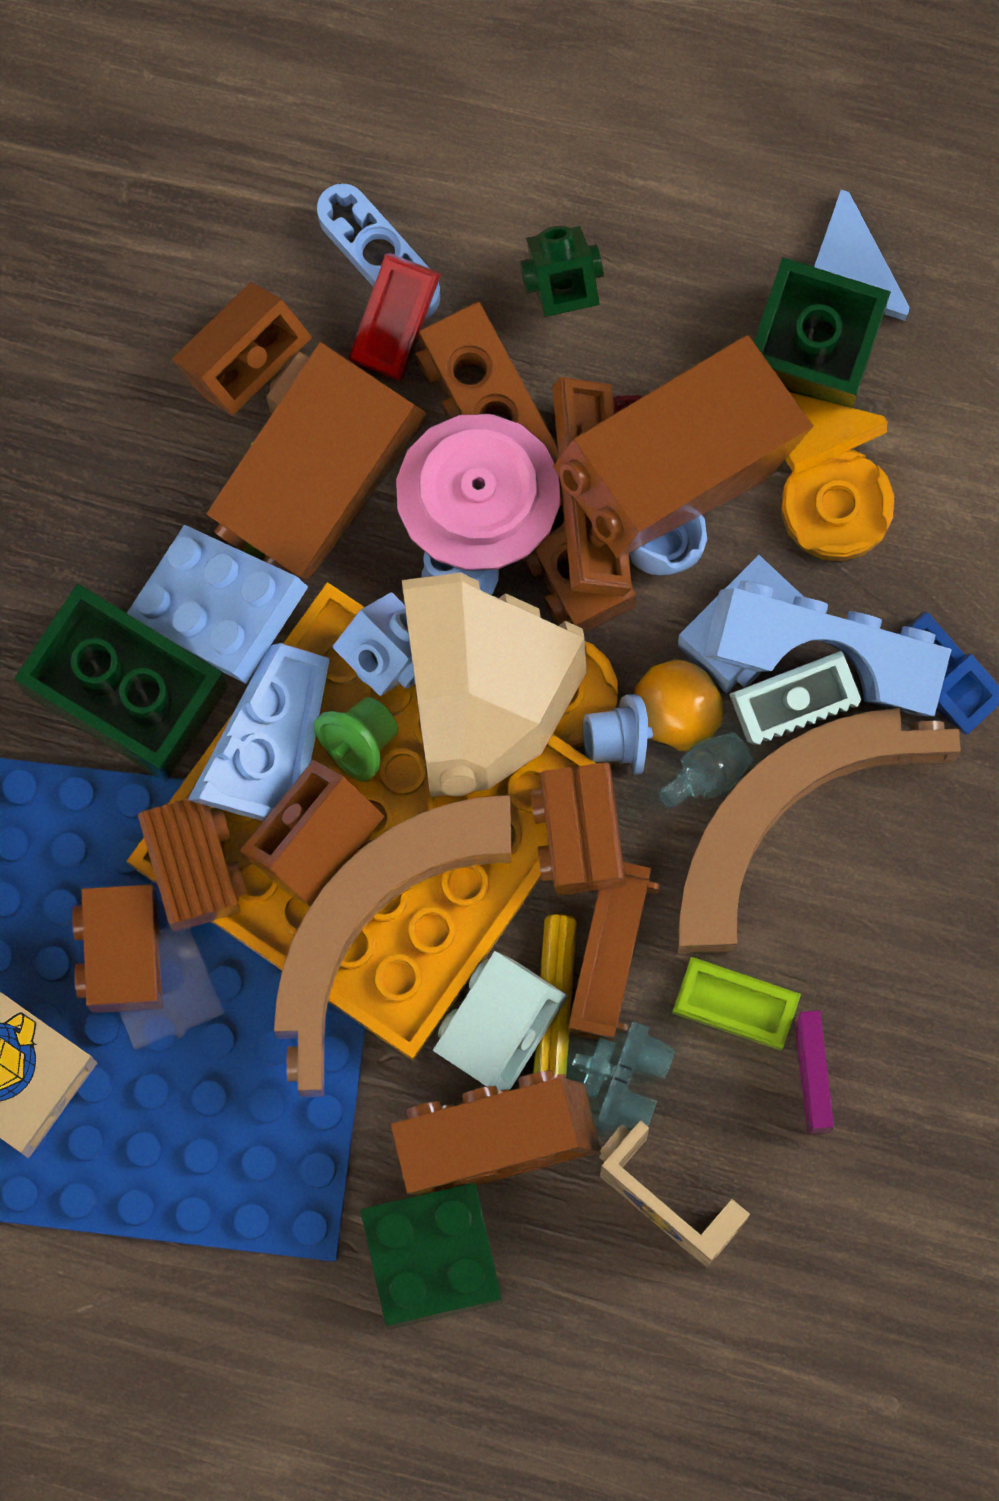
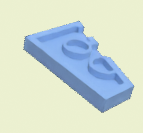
M282 643L269 647L190 794L189 801L260 821L266 819L311 763L316 737L313 723L320 715L330 658Z

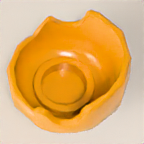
M670 660L649 668L635 686L634 694L639 695L646 706L648 727L652 728L653 733L652 740L667 744L678 751H687L710 741L722 724L724 701L713 678L700 666L688 661Z

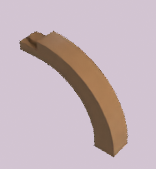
M900 708L869 711L840 718L813 728L785 743L760 761L738 782L721 803L706 827L694 853L682 895L678 921L677 954L735 952L738 944L737 909L745 872L765 835L777 820L796 802L834 779L869 768L906 764L955 763L961 752L959 729H945L944 722L921 721L910 724V731H901Z
M510 795L479 797L450 803L420 813L392 827L364 846L323 887L307 911L291 943L282 970L276 999L274 1032L277 1039L298 1038V1046H287V1082H298V1092L301 1097H324L326 1012L337 972L353 942L379 911L411 887L433 876L454 869L482 864L511 863Z

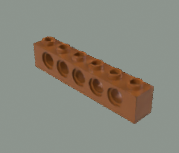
M480 302L474 303L419 331L421 351L416 352L415 357L428 383L430 384L438 380L447 399L440 401L447 420L458 415L502 414L510 421L524 426L546 446L554 464L559 459L558 448ZM465 366H477L486 374L479 383L474 385L463 384L455 378L456 373ZM559 477L560 507L558 514L564 521L558 529L550 531V534L522 561L532 578L541 575L551 594L545 596L544 601L556 625L559 626L564 621H567L582 628L583 633H586L634 609L636 594L633 588L624 597L571 591L570 580L563 578L558 572L559 566L568 560L562 487Z

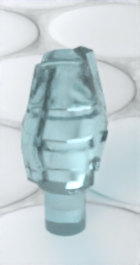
M736 732L697 742L680 759L683 768L677 772L678 777L658 790L659 797L664 805L672 809L690 796L697 798L699 795H703L705 800H709L727 793L754 761L747 744L738 737Z

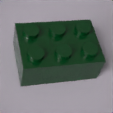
M78 583L14 678L23 694L165 782L228 688L223 672Z

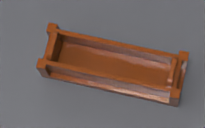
M623 862L626 886L598 891L568 1026V1034L570 1036L611 1045L614 1043L616 1032L621 1034L628 1033L629 1025L618 1022L646 893L658 894L660 884L649 881L651 868Z

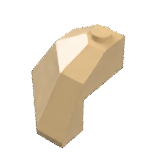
M461 572L402 580L430 797L443 795L463 796L473 791L488 790L542 754L587 673L583 629L567 621L557 626L544 620L540 616L539 608L506 593L500 598L480 590L478 580Z

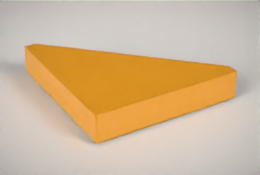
M790 392L814 427L785 461L795 475L887 433V421L882 415Z

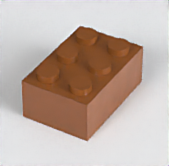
M548 1070L519 1078V1089L497 1091L496 1086H488L463 1093L464 1104L457 1106H441L440 1101L406 1109L408 1119L391 1123V1128L407 1194L424 1195L471 1183H476V1186L601 1153L585 1084L566 1079L565 1074L554 1075L553 1070Z

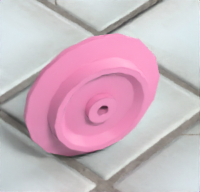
M492 414L458 415L429 428L407 450L396 478L397 511L411 540L434 560L464 571L498 570L528 557L550 534L560 507L559 475L553 468L554 462L546 446L521 424ZM475 487H482L483 489L477 490V489H474V488H475Z

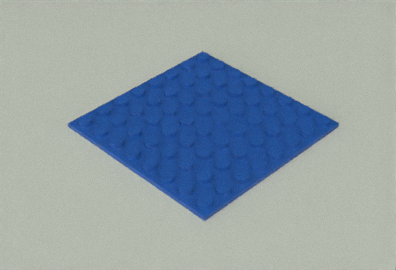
M0 758V992L88 1053L97 1062L94 1069L29 1159L0 1138V1222L336 1262L366 1028L328 1003L324 1036V1097H301L298 1092V1082H287V1046H298V1038L277 1039L274 1032L276 999L282 970L211 921L173 932L168 922L158 885L127 863L128 858L144 837L138 813L168 804L185 779L169 777L165 782L153 775ZM152 884L158 895L163 1009L92 1013L86 1006V998L78 999L76 995L75 964L85 963L84 940L75 941L72 908L73 906L82 905L81 889Z

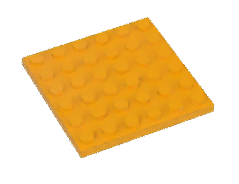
M327 582L283 644L330 658L320 715L323 712L329 711L347 712L363 698L370 697L381 702L391 712L397 723L398 733L380 750L381 761L379 771L368 782H359L346 774L329 756L318 737H315L311 762L315 760L344 776L385 816L373 830L369 841L364 846L392 827L420 813L454 802L479 797L510 795L511 863L482 864L454 869L433 876L411 887L387 904L364 927L349 948L337 972L328 1003L414 1061L470 981L475 969L484 961L542 878L538 846L549 845L546 823L535 824L531 789L542 788L540 772L567 767L576 768L596 763L552 734L542 754L490 789L473 791L463 796L443 795L430 797L416 685L414 684L410 688L405 689L400 684L379 696L371 686L364 683L357 676L356 671L332 648L364 606ZM231 717L168 804L189 798ZM223 810L231 839L221 842L227 864L238 861L247 895L237 897L240 913L211 922L274 966L283 970L291 943L310 906L283 891L240 851L263 821ZM143 837L128 858L127 863L157 884L145 838Z

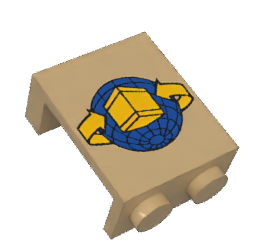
M1 992L0 1138L29 1159L94 1069L97 1062L88 1053Z
M641 1120L631 1131L622 1124L600 1150L601 1155L599 1158L604 1161L601 1165L600 1177L707 1268L745 1224L750 1213L731 1199L700 1235L623 1169L625 1164L647 1140L649 1127Z

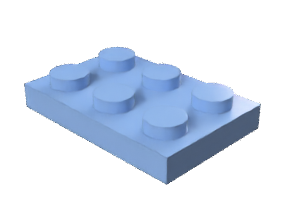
M184 525L127 614L221 672L246 684L308 586L293 574Z

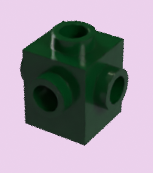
M554 226L543 230L539 235L526 238L529 259L520 261L523 283L527 294L537 293L545 317L600 305L596 279L604 277L602 260L598 245H587L581 226L573 228Z

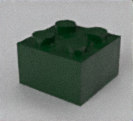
M782 257L754 344L789 392L854 408L891 291Z
M476 1183L360 1209L384 1321L388 1330L503 1303Z

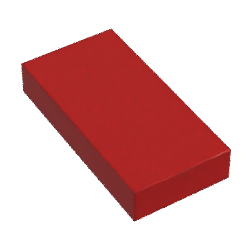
M385 254L348 360L394 379H403L441 273L394 254Z

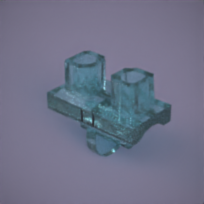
M632 1022L617 1066L609 1063L616 1044L603 1038H599L593 1057L583 1054L575 1055L572 1066L587 1073L583 1084H585L588 1097L597 1099L603 1079L611 1081L596 1127L613 1133L615 1125L620 1127L623 1124L626 1128L632 1130L640 1120L649 1127L658 1101L629 1091L630 1083L635 1071L665 1081L676 1051L659 1039L648 1036L649 1027Z

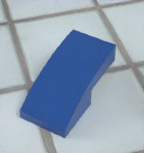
M921 612L906 627L931 632L936 635L934 644L952 649L936 709L959 729L961 733L968 735L999 706V685L972 654H964L928 612Z

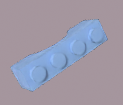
M740 581L738 589L730 588L719 591L703 657L756 672L772 671L782 657L794 647L808 641L823 642L842 651L853 664L861 681L864 702L889 709L900 708V712L915 716H935L952 650L934 644L935 634L902 626L900 634L880 629L882 619L859 612L849 611L847 619L826 614L827 603L806 597L795 596L793 604L772 599L773 588L749 581Z

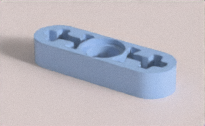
M336 184L327 188L319 197L317 213L322 230L373 287L381 266L368 263L362 255L365 246L373 240H386L393 245L395 249L394 255L429 268L356 187L349 184ZM338 202L343 207H347L351 203L354 204L352 207L353 218L362 229L356 238L353 227L344 218L340 217L335 221L332 220L334 216L333 204ZM355 238V240L353 241V243H350V242L348 241V240H351V239ZM439 282L425 319L433 315L439 306Z

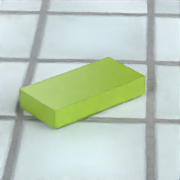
M691 957L672 1014L782 1051L801 994Z

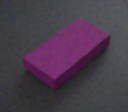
M821 1010L800 1012L796 1017L794 1026L806 1130L810 1135L830 1133L834 1128Z

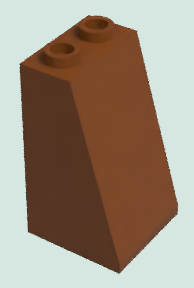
M746 335L574 438L553 465V468L558 473L564 489L574 496L592 522L597 536L607 543L618 559L766 482L814 426L749 335Z
M319 342L206 513V515L219 523L214 532L242 551L247 543H249L266 555L262 561L290 574H295L299 578L310 580L430 415L322 342Z

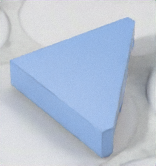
M841 190L814 267L891 291L885 315L906 321L910 307L850 193Z

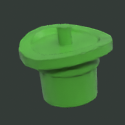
M370 697L363 698L347 712H323L313 723L314 732L329 756L346 774L359 782H368L379 771L381 761L380 750L398 733L397 723L391 712L381 702Z

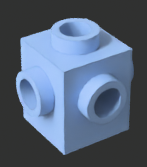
M391 592L361 609L332 647L356 671L357 676L364 683L371 686L379 696L400 684L405 689L415 684L405 605Z

